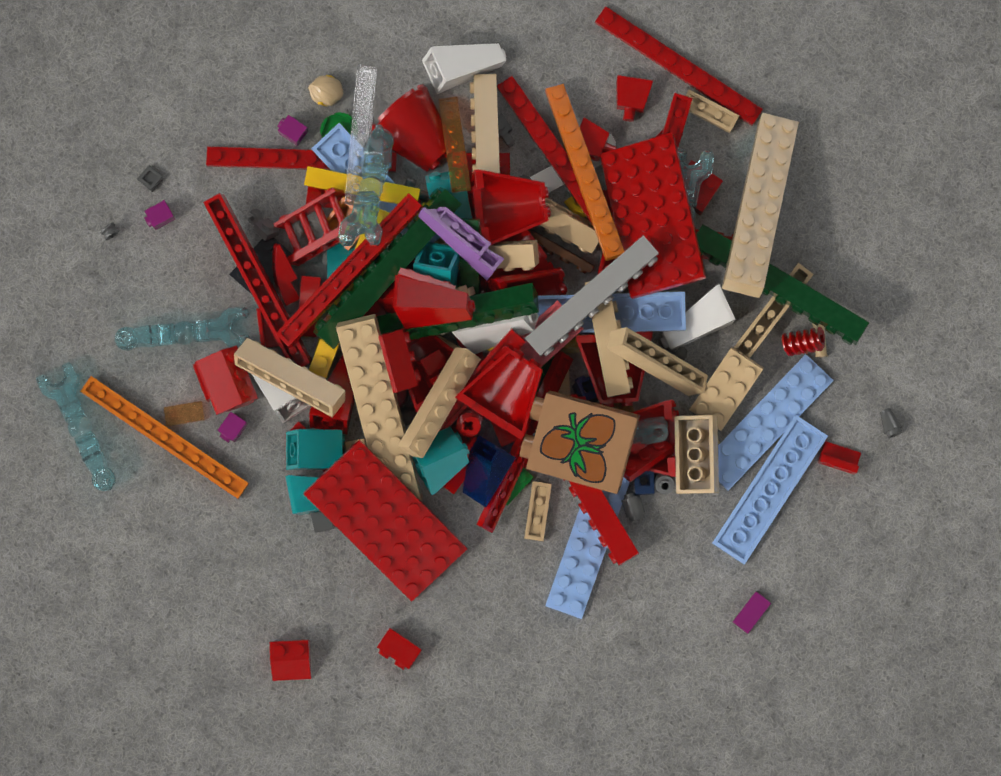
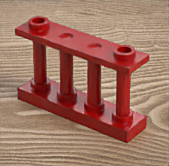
M334 187L325 190L323 195L294 212L281 216L277 222L273 223L274 227L286 230L294 250L293 254L287 257L291 265L300 266L360 231L357 224L346 221L337 199L345 194L344 190ZM330 202L339 222L338 228L335 230H331L322 209L323 206ZM314 211L324 232L323 237L319 239L315 238L307 218ZM299 220L309 241L308 245L304 248L300 247L292 224Z

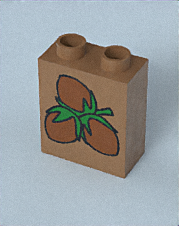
M550 390L546 393L545 399L537 396L534 399L530 419L539 422L535 436L525 434L520 457L528 459L526 469L617 494L621 488L640 415Z

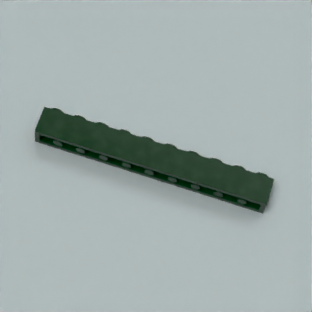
M441 187L431 193V199L427 203L422 204L426 209L447 207L453 213L462 205L450 192ZM419 213L393 239V242L379 254L378 259L366 268L367 271L363 276L357 277L353 282L354 286L341 295V301L337 305L334 304L330 307L325 319H320L316 323V329L313 332L330 348L335 349L340 343L336 330L337 323L363 317L395 281V275H398L400 268L405 269L436 234L419 218Z
M702 224L696 234L701 256L708 257V261L715 266L721 265L726 268L732 241ZM769 263L762 294L767 296L770 294L775 297V301L779 304L789 305L792 307L791 310L798 315L804 314L815 325L821 324L832 335L838 334L845 343L857 345L870 322Z
M533 283L469 296L475 303L472 320L405 329V332H409L411 340H416L422 337L435 336L459 329L472 328L478 325L491 324L501 320L539 313L538 293ZM396 312L376 317L381 334L404 328Z

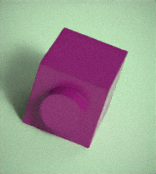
M290 115L286 119L282 118L277 126L279 128L278 133L296 146L300 144L308 132V128Z
M165 200L145 210L147 216L144 219L149 227L153 226L155 230L176 220Z
M230 411L218 428V431L221 433L219 437L228 443L230 440L235 443L248 423Z

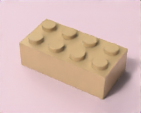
M675 416L676 494L719 493L717 416Z

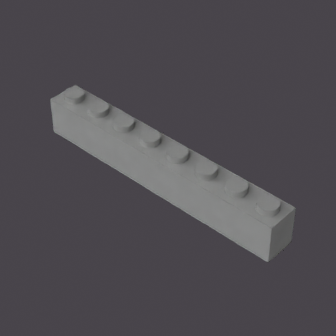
M643 235L526 336L525 339L540 356L543 354L548 356L554 350L553 346L558 341L560 344L569 337L568 333L572 329L577 331L584 324L583 320L587 316L592 318L599 311L597 308L602 303L607 305L614 298L612 295L617 290L622 292L628 286L627 282L632 277L634 280L643 273L642 269L646 265L651 267L658 261V251Z

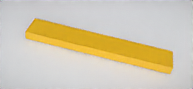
M309 166L307 167L304 186L324 190L334 187L344 190L345 194L393 204H399L408 193L418 201L420 189Z

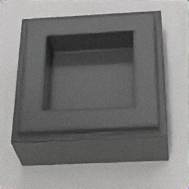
M150 165L137 178L151 192L164 179Z
M322 512L311 514L315 533L334 529L333 523Z

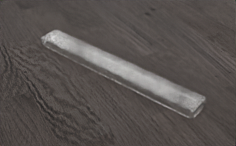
M359 64L357 67L345 204L358 207L365 206L377 77L376 67Z

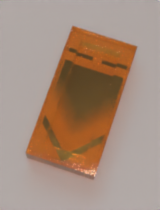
M202 401L164 407L167 427L205 421Z

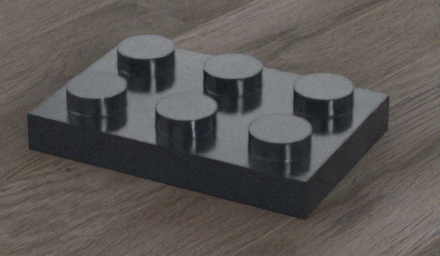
M262 238L253 249L273 285L275 282L272 269L273 245L280 243L275 238L267 241ZM280 244L286 257L292 255L291 252H289L282 244ZM236 266L229 275L252 295Z

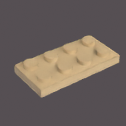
M731 347L706 384L705 392L699 394L689 410L696 415L717 416L718 429L722 431L764 368Z

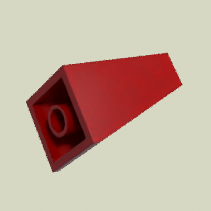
M395 275L393 308L405 329L472 320L475 303L470 299L468 293Z
M342 355L327 381L334 385L337 384L345 390V402L333 417L311 407L309 420L311 428L342 430V434L347 435L355 398L344 356Z

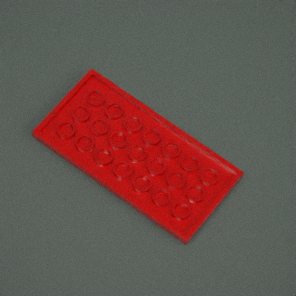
M671 132L601 153L600 158L614 223L624 252L644 235L659 253L657 256L658 261L651 267L646 265L642 269L643 273L634 280L632 277L627 282L630 297L635 299L706 279L674 134Z
M360 439L303 492L411 602L467 550L466 545Z

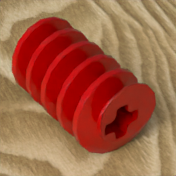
M818 327L817 332L815 328H811L810 334L807 329H804L803 335L798 330L796 337L793 332L789 333V338L786 333H783L782 344L786 354L794 356L795 354L814 353L816 350L822 351L825 347V334L822 327Z
M467 407L457 419V429L463 436L473 437L480 431L484 417Z

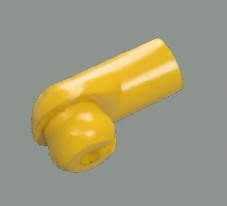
M572 197L564 201L570 211L581 217H586Z

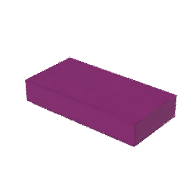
M755 591L732 622L748 634L771 603Z

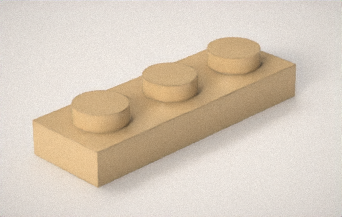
M689 89L686 96L693 98L689 112L731 133L739 115Z
M532 482L524 539L544 541L552 484Z

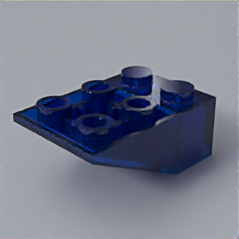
M479 435L469 451V463L466 467L463 493L482 506L487 507L516 457Z

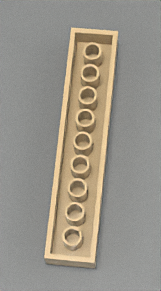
M762 113L760 116L722 289L760 298L762 294L797 134L798 121Z
M376 314L337 323L336 330L367 447L422 501L423 495L413 458L398 447L406 430L397 395L393 393L378 336L381 333Z

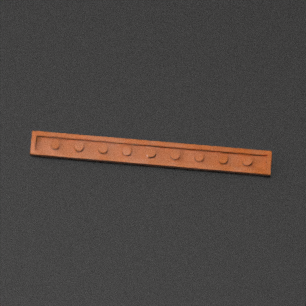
M560 84L546 88V96L605 260L618 258L624 253V249L565 86Z
M90 376L80 392L237 499L240 498L249 485L247 481L94 377Z

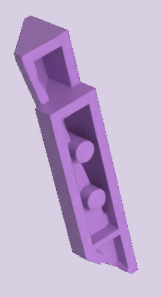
M423 207L420 211L419 218L484 279L488 280L504 260L503 257L488 249L491 245L488 240L447 207H439L438 209H426V207Z

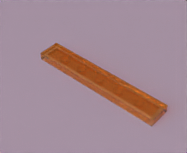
M458 98L439 99V108L452 193L470 191L471 186Z

